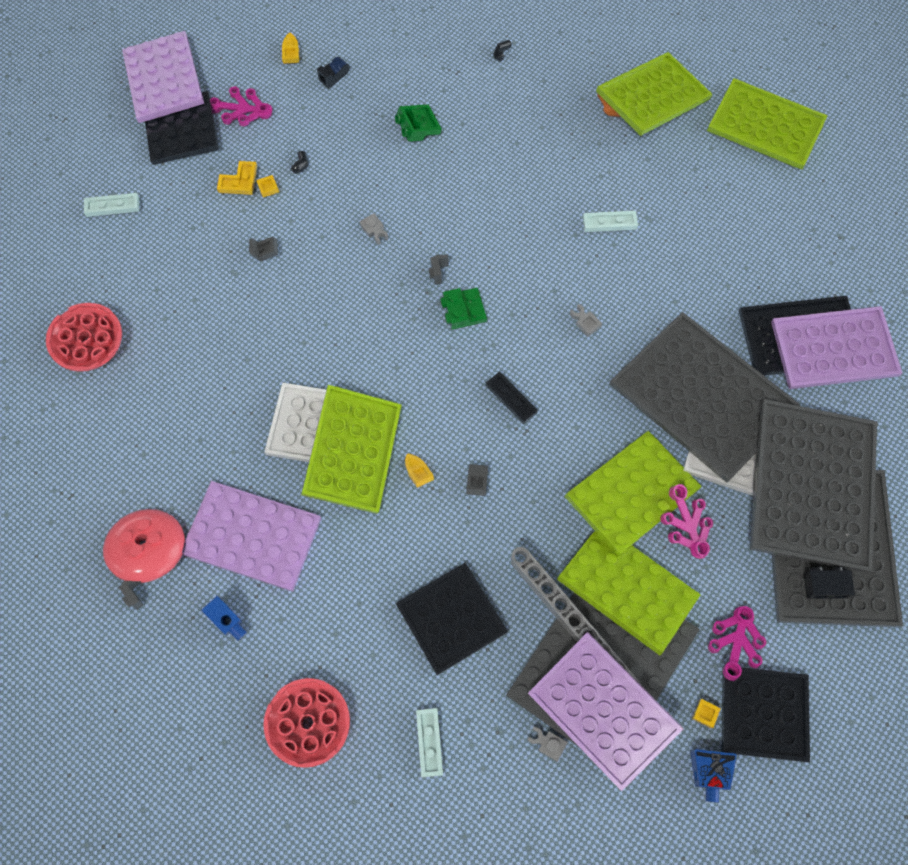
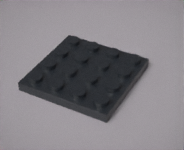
M208 91L202 92L204 104L145 121L149 156L152 165L219 149L210 102L211 97Z
M466 562L395 603L437 676L508 633Z
M741 667V675L734 681L726 679L722 674L721 752L810 763L809 675ZM728 670L730 675H734L733 671Z

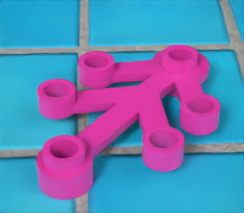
M236 86L231 87L229 93L239 104L221 102L215 97L210 99L213 113H219L222 109L235 110L231 114L226 112L221 115L222 122L226 125L231 124L233 120L238 118L239 125L244 127L257 118L268 119L272 114L271 105L262 103L252 88L247 89L245 93L247 99L252 100L255 106L249 105L240 95L239 88Z
M681 484L674 485L669 490V496L676 501L683 521L674 517L670 512L663 513L660 519L664 525L671 524L689 533L691 540L683 537L678 531L670 532L668 540L672 544L679 543L689 548L692 556L697 559L705 558L710 551L706 540L709 530L713 526V520L710 517L700 519L706 503L703 499L693 500L692 508L694 510L691 517L684 501L687 496L686 487ZM698 523L702 528L699 535L696 530Z
M747 606L736 608L733 617L724 621H716L712 626V631L716 635H722L726 628L737 624L736 631L718 640L712 639L708 644V650L715 654L722 647L733 643L729 662L722 670L724 677L731 681L736 680L742 673V669L738 664L742 647L749 657L748 664L750 667L758 668L763 662L762 657L756 653L754 648L758 650L763 649L766 645V639L760 635L753 624L754 613ZM716 625H719L722 630H718ZM745 629L753 637L752 645L745 635ZM756 640H760L762 645H759ZM712 644H716L718 649H714ZM752 658H755L758 661V664H755ZM728 670L733 671L734 675H730Z

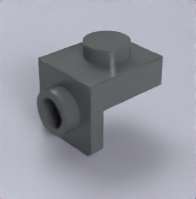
M274 236L260 242L253 238L249 239L250 254L259 261L278 255L277 239Z
M438 254L430 257L431 268H428L430 279H434L435 285L442 284L440 268L449 266L448 254Z
M469 464L466 494L486 496L488 466Z
M123 581L122 585L118 587L124 594L122 600L129 608L133 606L138 610L144 604L133 589L141 584V581Z

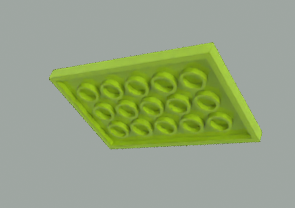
M669 52L597 86L596 92L640 136L710 100L713 95Z
M733 78L707 131L802 170L828 115Z
M328 385L301 495L378 514L402 404Z
M647 431L566 493L564 497L614 553L620 556L660 523L663 513H672L678 508L676 501L669 496V490L672 486L681 484L686 487L687 496L684 501L688 500L702 486L688 472L683 471L684 467Z
M596 531L592 533L557 578L558 581L659 656L664 652L701 596L697 591L634 546L629 547L620 556H617Z

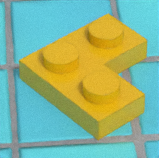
M239 161L237 175L219 174L218 193L253 195L257 163L253 161Z

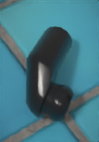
M510 40L497 44L493 53L494 59L498 61L504 59L503 50L509 49L512 46Z
M305 151L297 153L299 160L291 166V171L295 174L302 172L308 167Z

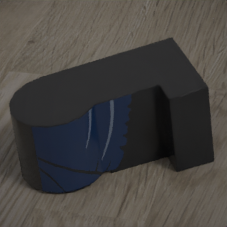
M335 57L325 67L321 65L317 68L318 79L329 89L349 72L350 66L341 57Z

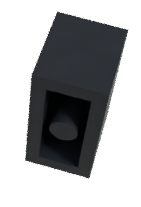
M815 567L804 574L807 599H848L855 595L852 570H844L843 567L823 570L822 567Z

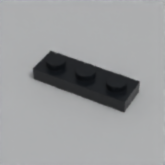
M500 371L486 382L485 386L523 425L538 413V410Z

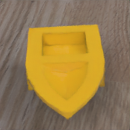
M288 33L282 43L283 64L299 63L298 41L292 33Z
M406 454L405 466L409 477L417 488L434 480V475L421 458L413 454Z

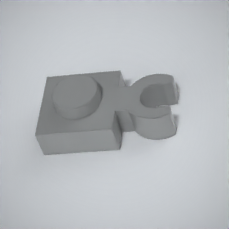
M374 213L359 221L369 238L374 236L375 242L378 245L381 244L379 237H384L388 240V234L384 231V225Z
M577 305L579 313L570 310V316L578 320L576 321V326L587 337L602 327V323L591 311L587 314L584 312L582 305Z
M533 727L532 730L537 732L538 738L534 740L528 737L527 741L531 744H540L541 746L538 751L558 762L568 742L550 731L544 736L538 727Z

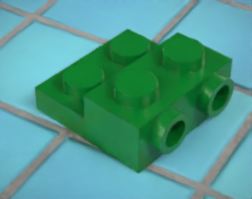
M429 104L399 106L395 115V122L400 124L402 128L401 134L407 138L408 142L423 141L425 136L439 135L442 129Z
M478 287L464 291L457 288L443 292L440 302L442 308L446 309L447 313L444 314L447 324H450L451 330L487 322Z

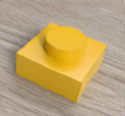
M273 175L256 180L263 198L279 193Z
M699 699L692 719L712 729L721 708L703 699Z

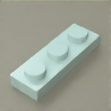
M137 193L84 198V214L86 217L139 212V196Z
M636 211L583 213L584 232L637 230L638 227Z
M437 708L416 710L421 777L442 776L443 768Z

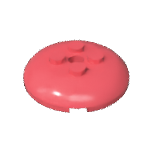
M80 303L68 307L69 310L62 315H57L48 328L46 347L52 359L61 367L78 372L90 371L103 366L117 353L122 341V327L116 315L107 307L96 303Z
M143 509L129 513L118 520L109 530L103 546L104 561L109 570L121 580L141 581V583L156 580L171 571L179 562L185 543L184 531L180 523L172 515L161 510Z
M313 678L295 680L282 687L270 704H268L264 716V734L272 752L285 763L301 768L315 767L333 758L344 745L350 728L349 709L341 693L327 682ZM307 717L313 719V725L309 729L303 727V721Z

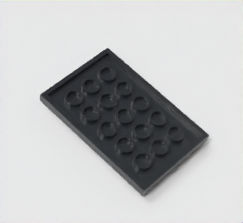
M838 296L740 307L739 315L752 367L764 376L784 373L771 324L774 318L851 310L848 297Z

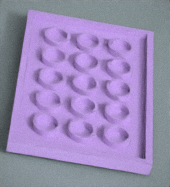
M185 31L122 49L138 123L204 104Z
M882 306L774 318L771 321L789 389L899 377L902 374Z
M211 481L185 540L182 555L293 592L320 524L321 516Z
M588 632L528 693L621 791L684 729Z

